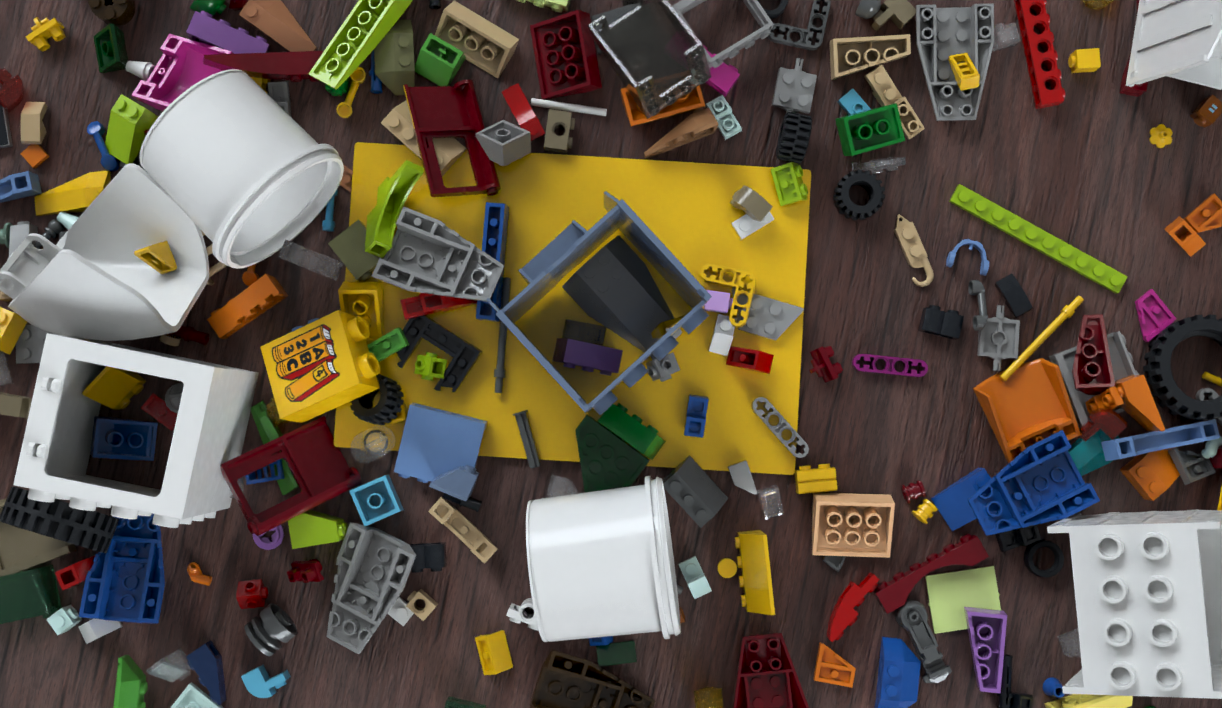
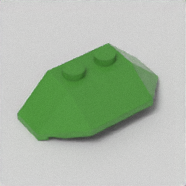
M129 655L119 657L113 708H146V703L144 702V694H146L148 688L146 675Z

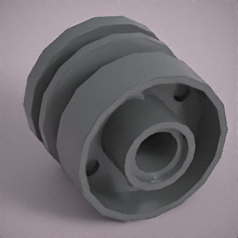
M274 603L269 604L260 612L261 618L256 616L252 619V622L250 621L244 626L246 635L254 646L270 657L276 653V650L282 647L281 641L287 643L298 634L292 619Z

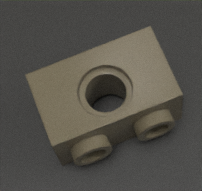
M549 109L544 142L545 151L567 154L568 148H572L573 137H570V130H574L575 118H572V112ZM563 128L565 133L562 136H557L555 130Z

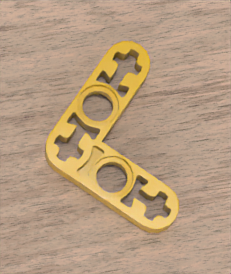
M715 264L704 265L701 269V276L706 282L736 288L729 320L734 327H743L748 320L756 286L755 276L748 271ZM712 268L714 273L719 274L720 280H717L718 277L716 275H711L710 278H707L705 271H709ZM726 272L733 273L734 278L731 282L723 280V275ZM747 276H749L750 280L752 281V283H748L747 290H751L750 293L745 290L739 291L740 288L744 289L745 283L742 281V279H746ZM740 295L748 297L746 304L741 305L737 302ZM736 306L740 309H746V311H741V317L744 319L743 321L740 320L739 323H736V320L733 319L739 312L738 309H735Z

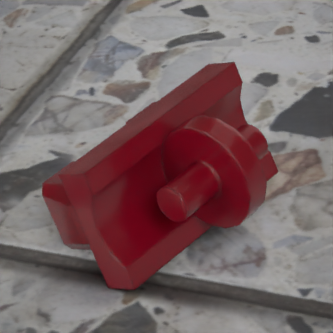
M822 346L810 352L813 358L811 363L814 367L809 370L810 374L816 371L818 377H822L825 383L838 378V374L843 369L840 363H831L829 358L834 356L831 346Z
M317 559L294 561L291 563L292 569L287 571L290 582L303 581L308 583L324 580L320 573L322 565Z

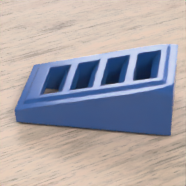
M282 459L269 464L271 477H269L268 468L265 466L263 467L265 478H262V471L259 469L257 470L258 479H256L255 472L245 476L246 485L285 479ZM275 464H277L278 476H275Z

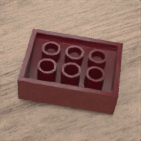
M578 9L530 25L543 100L587 93L602 88L589 13Z

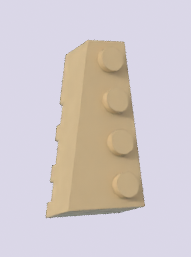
M910 34L832 39L830 41L831 80L907 57L911 54Z

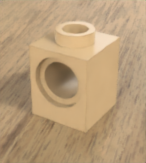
M420 589L418 592L414 590L407 598L409 603L406 607L424 621L438 603ZM416 600H424L425 608H419L416 605Z

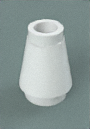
M128 61L126 63L127 72L147 81L155 68V65L151 62Z

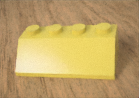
M1072 694L1044 704L1046 708H1127L1132 706L1133 696Z

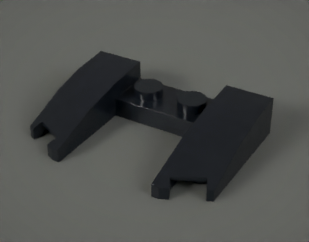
M427 315L408 320L402 331L409 345L396 352L401 359L397 364L400 368H403L422 338L454 357L445 370L444 379L440 378L434 388L436 391H441V387L453 388L452 392H456L482 353L480 349L456 336Z

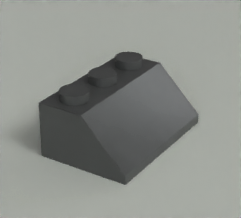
M690 455L662 479L665 490L700 528L711 520L728 500L724 492Z

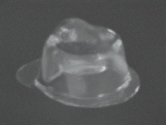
M374 426L354 437L351 442L352 455L356 460L363 463L375 461L392 451L396 441L395 435L386 426Z

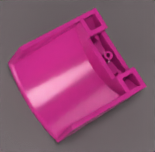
M169 34L160 48L163 55L147 81L140 80L131 96L163 112L191 86L212 74L223 71L205 65L203 63L204 55L233 54V52Z

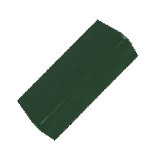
M634 640L596 646L598 666L600 667L637 662Z

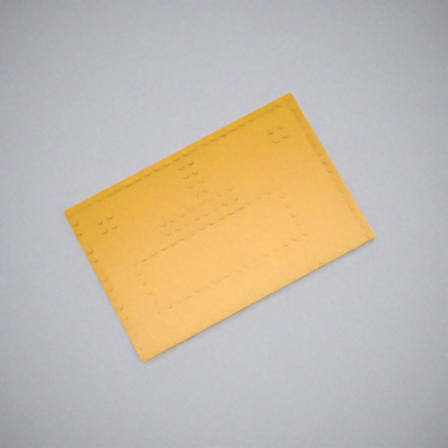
M355 143L349 226L357 220H360L365 227L367 226V216L377 205L378 187L387 177L391 178L406 160L423 167L422 160L405 145ZM467 149L442 176L445 187L476 186ZM529 153L507 166H500L494 162L501 187L496 195L478 194L431 197L424 171L404 204L406 208L440 220L445 226L456 231L461 237L473 243L481 251L486 202L506 204L509 207L503 278H511L509 302L528 286V283L523 279L518 270L522 269L564 231L573 220L588 231L608 213L604 207L603 194L607 191L619 201L621 199L625 201L706 291L730 293V298H733L731 291L733 287L709 283L702 278V267L706 264H715L751 272L756 279L754 294L804 308L811 171L808 169H802L803 176H801L803 184L805 183L808 189L807 200L780 206L771 169L775 167ZM745 185L757 192L772 206L770 213L774 220L741 240L731 223L746 213L741 209L734 208L730 202L733 199L734 193ZM619 229L563 277L552 290L515 322L516 326L588 404L644 354L643 351L588 316L562 288L571 276L601 248L619 235L645 263L674 318L686 315L692 310L691 306L685 302ZM346 267L345 282H361L356 280ZM712 268L709 271H705L707 278H710L711 275H716L718 277L717 280H720L719 274L714 273ZM726 272L723 275V280L726 282H731L734 278L731 272ZM371 276V277H370L368 280H366V281H382V280L376 279V278H374V277ZM747 276L746 279H742V281L745 283L744 289L740 288V290L750 292L751 290H747L748 283H752V281L750 280V277ZM382 281L384 335L398 327L403 330L409 320L404 318L400 300L418 296L421 293L407 291ZM477 304L427 315L442 327L482 351L456 392H452L453 388L441 387V391H436L434 388L440 378L433 377V381L421 379L422 375L414 374L418 355L426 356V352L438 354L437 358L447 360L446 369L454 358L422 338L403 368H400L397 364L401 361L397 353L379 362L380 374L400 383L407 414L409 405L417 403L488 421L478 456L527 459L516 417L513 414L528 410L526 414L539 460L580 462L575 430L587 414L596 421L602 416L594 408L585 413L508 328L504 363L506 375L503 378L502 393H494L496 379L494 377V369L497 366L500 321L476 319ZM728 309L726 314L706 311L709 316L690 334L682 327L680 328L682 334L676 338L679 344L668 353H674L680 371L671 374V379L663 382L660 379L652 381L647 372L631 388L623 381L612 390V393L618 400L613 404L616 406L618 403L628 409L626 412L631 417L633 414L637 415L643 420L642 425L645 427L651 425L658 430L657 435L666 441L653 460L648 458L649 462L646 466L676 468L690 455L703 470L729 471L728 466L746 460L751 473L793 475L795 473L796 457L789 452L752 409V402L758 397L766 398L797 432L804 310L776 341L738 330V327H735L731 346L759 350L774 355L770 374L726 365L728 356L709 352L718 314L729 316L731 310ZM557 338L572 339L623 350L619 372L607 376L600 374V370L594 369L593 372L583 371L581 366L575 365V368L564 367V363L553 361ZM650 356L642 363L646 369V363L652 361ZM380 391L374 397L373 407L380 400ZM689 394L709 398L703 438L684 435ZM757 401L758 406L756 409H762L765 412L762 416L765 418L769 412H772V409L770 408L767 411L764 408L765 402ZM351 402L336 408L335 447L399 451L406 421L388 425V423H385V425H375L353 414L354 411L350 408ZM771 415L768 422L770 425L776 426L779 423V418L776 415ZM784 429L781 437L784 440H789L792 437V432L789 429ZM797 437L794 439L793 442H791V443L788 444L789 447H790L792 444L796 447V442H795V441H797Z

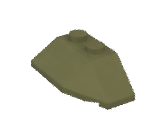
M398 20L374 49L375 75L395 96L405 95L404 84H407L408 87H414L415 69L411 20Z

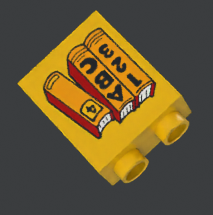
M337 310L260 346L280 419L303 423L380 388L376 377L381 371L380 364L375 355L369 352L366 339L369 338L370 331L362 317Z

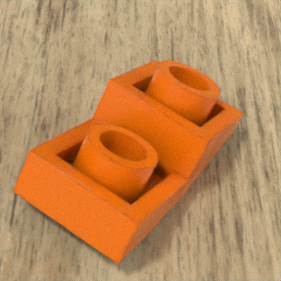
M1113 386L1101 394L1093 396L1085 404L1088 413L1094 420L1120 407L1124 402L1116 386Z

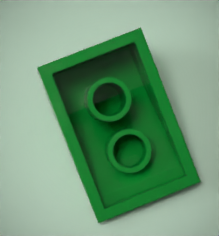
M897 103L835 119L844 156H854L905 141Z

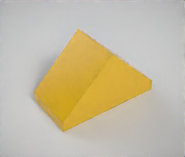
M167 241L134 251L135 256L160 274L177 269Z

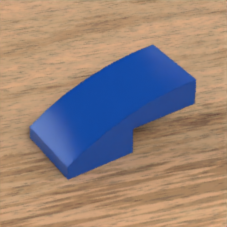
M689 394L684 435L703 438L708 397Z

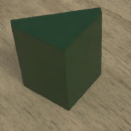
M109 24L93 36L100 73L124 70L128 62L124 33L114 24Z

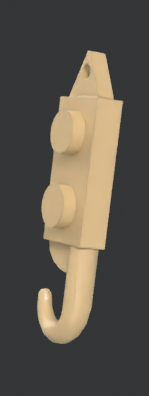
M898 214L894 232L906 260L913 268L923 267L927 275L926 280L923 282H919L915 277L912 278V281L920 287L928 286L933 281L934 273L927 258V253L914 223L909 222Z

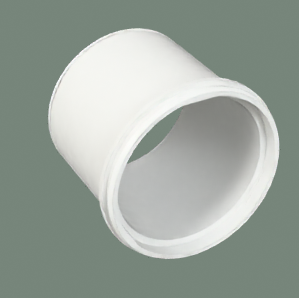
M229 69L212 74L197 82L177 97L151 126L142 143L139 156L143 169L213 242L212 252L217 260L236 269L249 267L261 262L298 236L330 201L342 180L344 172L342 159L333 146L318 144L244 71L238 69Z
M645 476L644 485L529 500L526 510L528 572L535 618L543 642L662 631L664 639H670L671 634L677 636L681 633L675 564L662 478L656 477V479H652L651 476Z

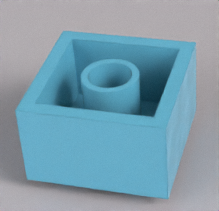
M389 474L350 490L364 527L404 510Z

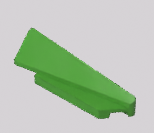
M264 401L251 407V413L263 444L283 436ZM282 459L285 479H279L277 482L282 495H286L298 488L299 485L286 461ZM275 464V476H278L277 464Z

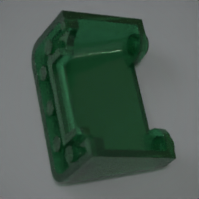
M53 565L0 576V624L41 615L43 619L49 618L61 609Z

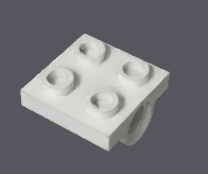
M532 598L524 600L521 606L511 603L506 615L510 617L509 620L518 624L522 621L527 623L529 628L539 631L535 613L528 614L525 611L526 607H531L534 610Z

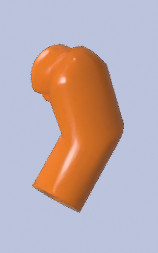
M196 562L189 563L187 572L190 579L195 583L210 586L212 577L204 575Z

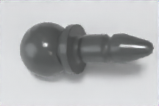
M53 219L48 223V227L44 228L45 233L42 236L48 240L51 237L55 238L56 234L63 232L64 225L57 221V219ZM36 241L34 247L36 248L43 246L38 241Z

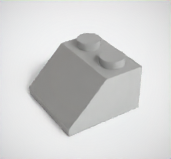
M505 120L476 133V138L489 159L500 166H507L531 153L530 132Z

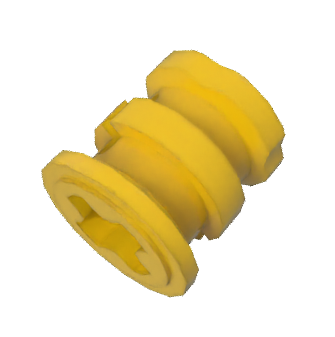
M923 499L922 505L919 504L917 506L918 509L916 511L913 510L911 513L920 522L927 524V519L933 516L932 513L936 512L938 508L929 500Z

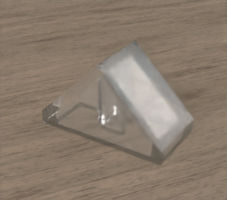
M773 485L757 490L765 519L784 514L778 486Z

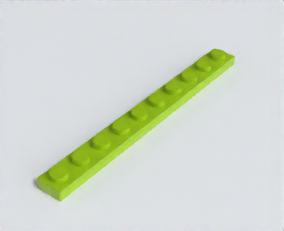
M961 184L957 185L949 200L950 203L1115 294L1120 292L1128 277Z

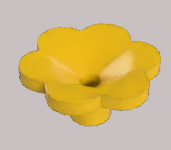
M1159 124L1150 130L1151 137L1149 141L1151 144H1156L1158 148H1163L1165 145L1172 143L1171 136L1173 132L1170 128H1166L1164 124Z

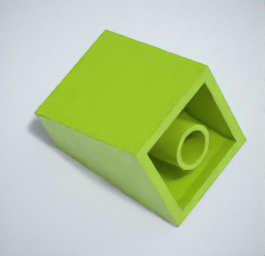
M308 510L288 520L292 549L339 542L345 538L348 530V525L344 523V519L313 510Z

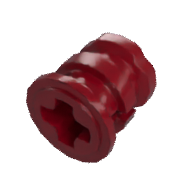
M920 480L916 481L915 484L909 483L908 486L901 485L902 494L907 503H910L911 499H918L919 496H926L924 486Z

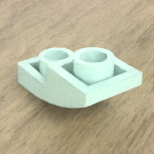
M723 95L706 103L707 108L709 107L719 124L718 129L725 140L742 131Z

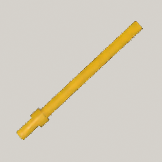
M1078 295L1069 305H1066L1061 310V314L999 376L1000 379L1005 382L1067 318H1070L1075 313L1074 310L1084 299Z

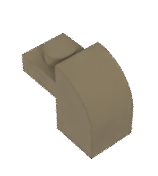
M886 0L880 7L881 11L874 16L873 19L875 21L871 27L877 31L890 19L901 30L916 15V9L907 0Z
M745 185L734 193L733 199L730 202L734 208L743 210L751 219L759 222L763 220L772 208L762 196Z

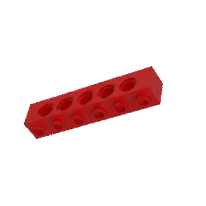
M1014 0L1035 107L1040 109L1059 105L1064 101L1065 90L1061 86L1060 80L1062 75L1057 67L1058 55L1053 47L1054 35L1050 32V16L1046 13V0ZM1030 9L1036 11V16L1030 13ZM1034 27L1040 30V34L1034 32ZM1037 46L1043 47L1044 53H1041ZM1041 64L1046 65L1048 71H1044L1041 68ZM1045 82L1051 85V90L1045 87Z

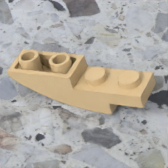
M879 65L864 76L874 92L872 94L881 107L897 103L903 133L908 140L925 129L906 97L901 96L883 65Z

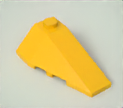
M110 171L89 172L35 196L36 216L59 214L61 211L66 213L84 212L110 183Z

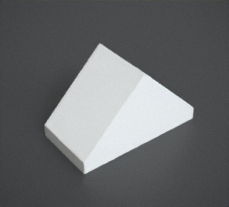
M92 619L79 626V630L86 644L123 626L120 621Z

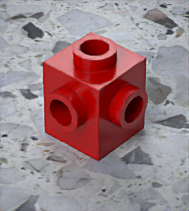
M262 579L238 582L236 599L241 609L264 607L265 598H268V588L264 586Z

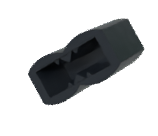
M935 305L923 308L918 331L953 340L959 339L964 316L959 315V311L948 310L945 312L940 310L941 307Z
M446 542L409 544L416 554L411 568L412 573L423 572L424 568H431V572L442 571V568L447 566Z

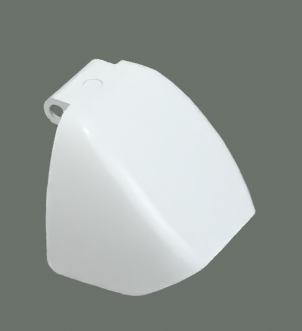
M129 163L118 172L56 245L40 234H29L0 269V290L13 299L8 306L31 325L47 332L79 339L100 341L135 340L176 332L180 329L209 279L208 254L201 229L144 169L134 163ZM32 241L40 242L43 245V249L34 247ZM167 241L177 269L160 274L135 256L134 251Z

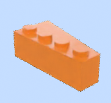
M264 274L235 298L229 300L221 309L213 311L207 321L220 339H227L288 297L276 277Z

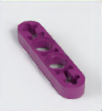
M858 354L852 359L853 368L862 372L922 377L928 371L926 362L918 359ZM862 357L863 361L869 362L870 358H873L871 369H869L870 365H862V368H860L856 361ZM878 359H882L885 362V368L882 370H878L875 366V362ZM897 361H901L904 364V370L901 372H897L894 368ZM920 363V367H923V371H919V374H917V370L912 369L909 370L910 373H907L909 366H917Z

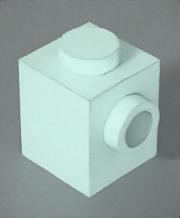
M72 605L62 607L46 619L57 635L67 632L82 621L77 610Z

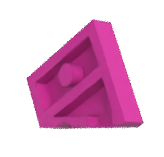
M1153 289L1148 290L1135 301L1141 332L1145 342H1149L1176 320V317Z

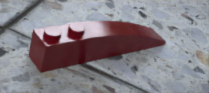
M323 51L204 55L203 63L223 71L229 69L242 70L249 77L290 80V82H300L302 79H309L312 82H316L319 80L310 76L309 72Z

